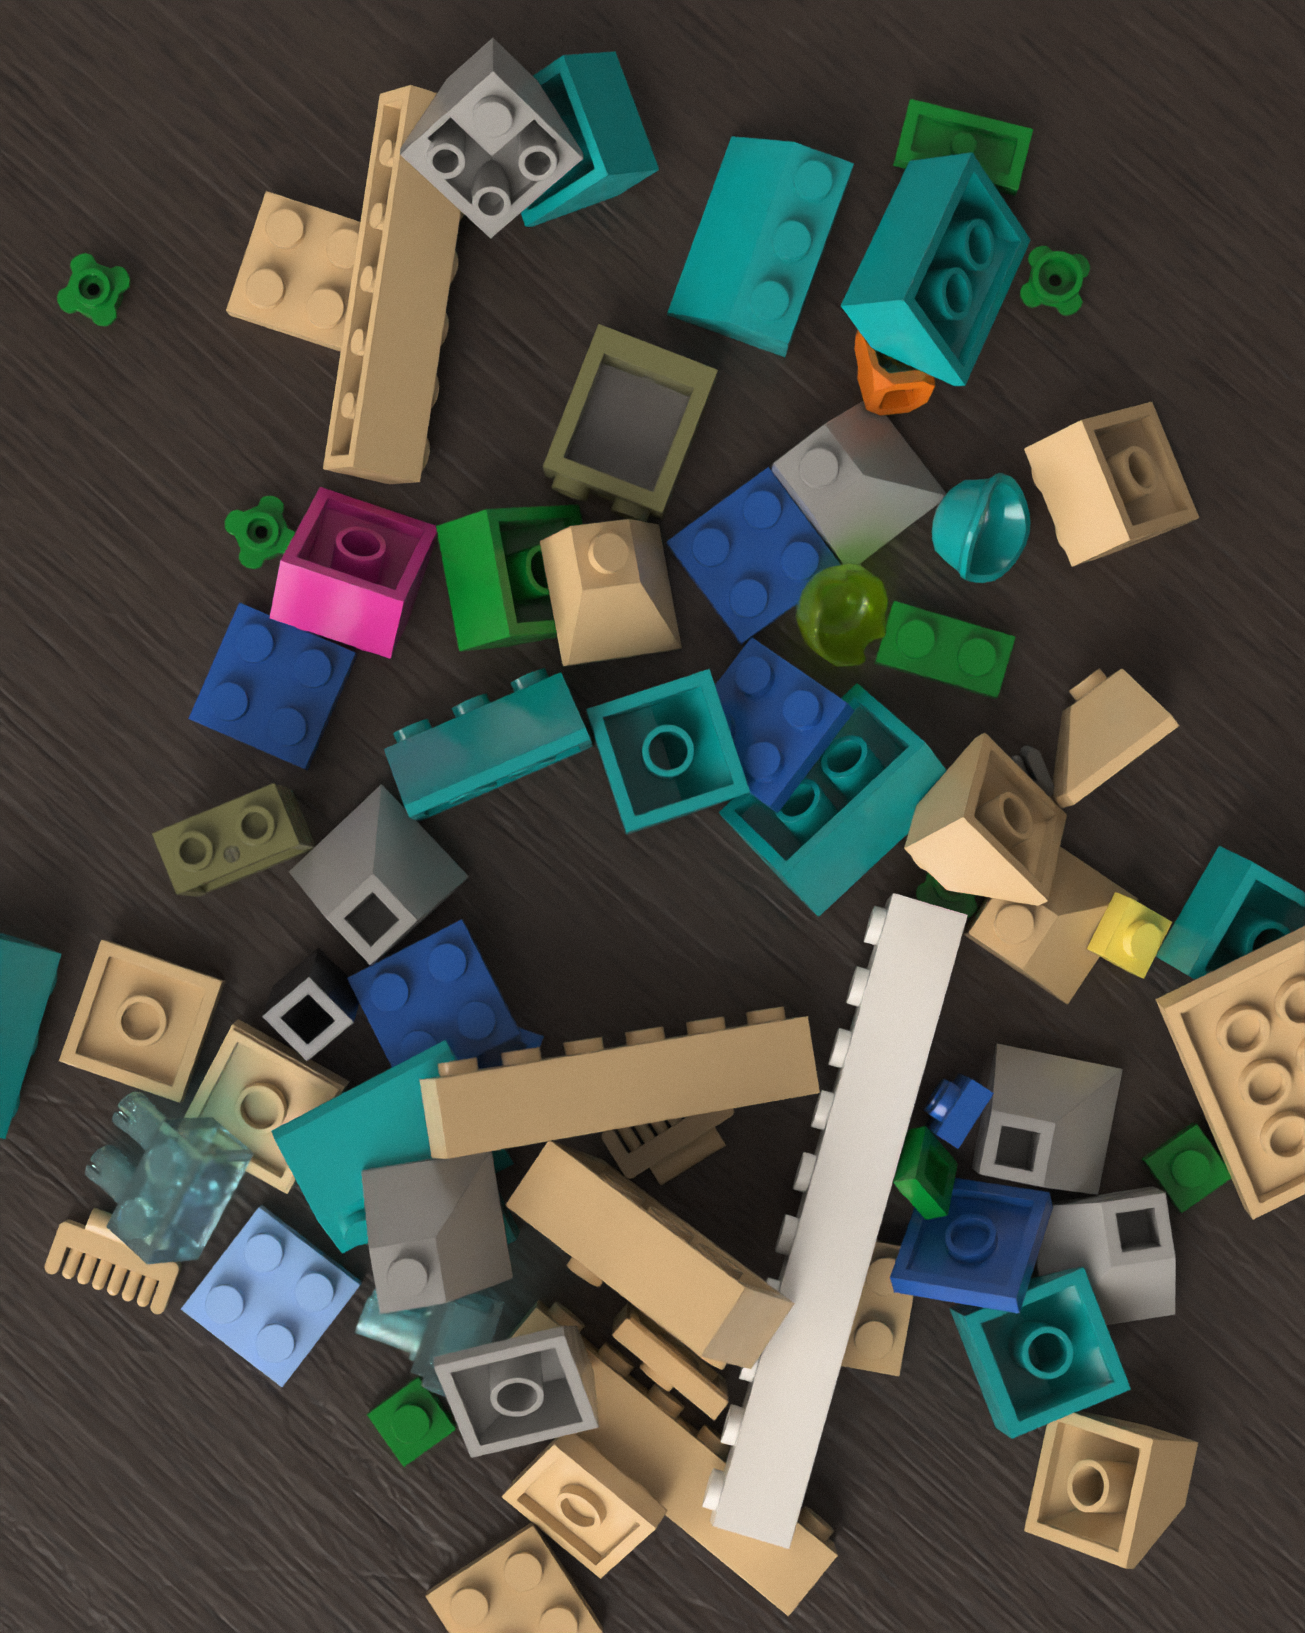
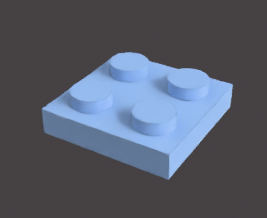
M261 1205L181 1310L279 1386L283 1387L362 1284V1281Z

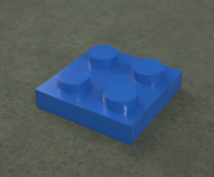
M769 467L666 541L667 547L740 646L836 577L844 569Z
M239 602L188 719L308 770L358 654L307 631L270 619V615Z
M752 637L715 685L750 794L778 813L854 713V710L843 699Z
M464 919L347 978L392 1068L444 1040L447 1041L457 1059L462 1060L475 1058L522 1034Z
M955 1178L948 1216L925 1220L914 1207L890 1276L894 1292L1020 1314L1053 1209L1050 1192Z

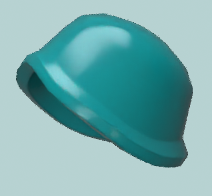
M1003 473L995 474L990 479L962 481L947 492L936 509L931 530L934 550L949 565L956 569L963 579L969 582L986 583L1002 577L1016 563L1028 541L1031 522L1026 498L1015 479Z

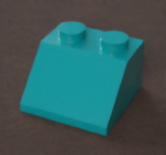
M616 51L563 55L533 75L581 148L583 159L521 212L525 227L536 226L616 197L659 170Z
M710 669L586 709V715L626 835L750 793Z
M1219 846L1155 957L1196 980L1305 926V892L1254 862Z
M1082 1266L1031 1278L1020 1314L965 1304H958L949 1308L995 1428L1011 1439L1131 1390L1088 1276Z

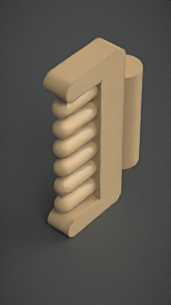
M734 1109L687 1116L683 1120L681 1118L668 1120L671 1125L670 1128H668L665 1121L653 1122L651 1124L658 1134L656 1137L648 1124L636 1125L634 1127L645 1143L641 1145L631 1127L619 1128L617 1130L631 1151L630 1153L627 1152L614 1130L604 1131L602 1133V1140L626 1178H634L650 1168L662 1186L726 1146L715 1126L730 1118L734 1114Z
M94 1208L86 1225L70 1219L65 1220L59 1225L44 1268L48 1274L57 1273L63 1266L68 1249L71 1248L62 1271L65 1278L71 1279L76 1273L82 1254L85 1253L86 1255L77 1280L80 1284H87L90 1281L97 1259H101L92 1282L94 1289L101 1290L104 1288L111 1267L114 1264L115 1268L107 1287V1292L112 1296L119 1293L127 1270H130L122 1292V1298L125 1301L134 1299L142 1275H144L145 1279L140 1289L137 1303L141 1307L147 1306L156 1283L159 1281L150 1308L154 1314H161L169 1304L182 1269V1263L177 1259L160 1253L166 1239V1234Z

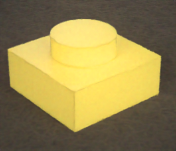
M1115 892L1087 949L1123 970L1144 979L1172 921L1134 899Z

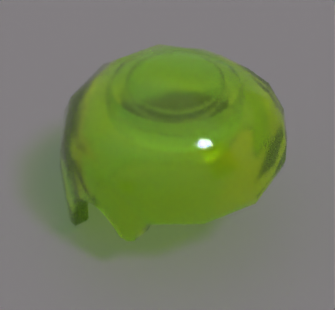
M854 563L832 566L818 572L802 590L796 606L795 618L804 642L818 655L836 667L858 666L864 663L866 660L864 655L866 646L873 640L883 638L886 635L884 614L887 611L888 597L883 581L861 565Z

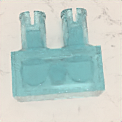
M132 1092L125 1096L117 1106L129 1117H126L121 1111L114 1112L112 1122L145 1150L137 1168L116 1146L106 1145L92 1155L90 1160L96 1166L87 1165L85 1175L117 1203L106 1227L147 1265L198 1260L254 1153L213 1117L169 1119L142 1092Z
M374 1289L371 1297L367 1298L355 1333L409 1352V1360L414 1361L411 1373L423 1377L421 1386L431 1392L446 1396L435 1371L433 1357L492 1343L506 1303L478 1293H472L448 1303L429 1306V1308L420 1307L380 1314L376 1289Z

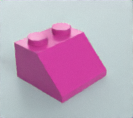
M320 487L280 561L270 619L391 659L409 621L437 539L436 525Z

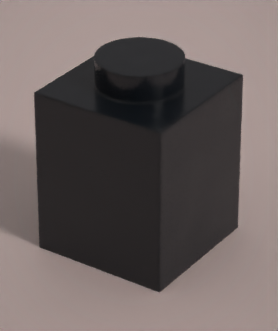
M318 947L273 985L262 1017L308 1061L354 1023L359 1001L347 979L348 976Z

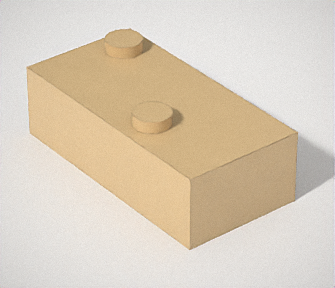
M548 1141L506 1204L509 1209L571 1256L567 1267L576 1275L596 1287H600L604 1281L683 1342L699 1357L721 1370L724 1369L727 1363L751 1369L795 1304L604 1160L557 1142Z

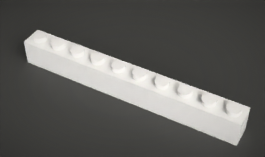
M895 893L887 899L885 908L874 905L863 941L874 945L867 969L856 967L846 999L847 1004L856 1006L850 1030L838 1029L828 1065L838 1067V1073L832 1092L821 1090L815 1106L811 1127L821 1130L815 1153L813 1155L803 1152L796 1172L793 1189L803 1192L797 1216L793 1217L786 1214L778 1235L775 1252L785 1255L779 1279L776 1280L768 1277L766 1280L769 1285L795 1304L751 1369L741 1367L739 1379L749 1381L742 1407L731 1404L721 1436V1443L731 1445L724 1471L712 1469L702 1507L712 1510L710 1522L714 1527L790 1549L968 916L966 914Z

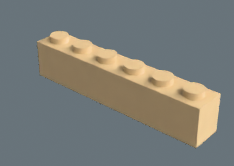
M413 85L384 92L379 96L323 465L324 470L385 484L420 482L422 470L429 459L428 426L431 408L434 406L439 394V379L436 373L440 347L446 339L449 328L446 307L450 283L453 281L458 268V255L455 247L459 222L464 216V213L400 155V148L437 94Z
M784 1006L746 1012L747 1025L726 1028L724 1016L686 1022L687 1035L665 1038L663 1026L625 1032L627 1045L604 1048L602 1037L564 1042L565 1055L544 1059L541 1058L540 1047L501 1053L503 1066L478 1069L477 1058L439 1063V1076L419 1079L431 1157L449 1159L820 1093L808 1016L786 1018Z
M538 1300L507 1339L560 1326H577L579 1332H581L585 1325L576 1315L559 1302L555 1301L549 1309ZM581 1335L594 1370L599 1428L575 1434L595 1445L600 1454L628 1478L642 1484L649 1491L651 1497L668 1510L665 1514L668 1518L789 1616L838 1556L834 1542L829 1539L834 1532L833 1528L818 1514L804 1506L799 1513L790 1549L712 1526L710 1522L712 1510L702 1507L711 1471L713 1468L724 1471L731 1445L721 1443L722 1435L707 1424H704L698 1431L679 1416L685 1407L671 1393L657 1383L648 1390L634 1379L630 1372L635 1366L612 1345L605 1342L598 1349Z

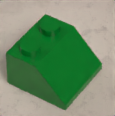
M579 505L485 509L436 526L459 651L503 648L558 638L540 541L570 526L583 525Z

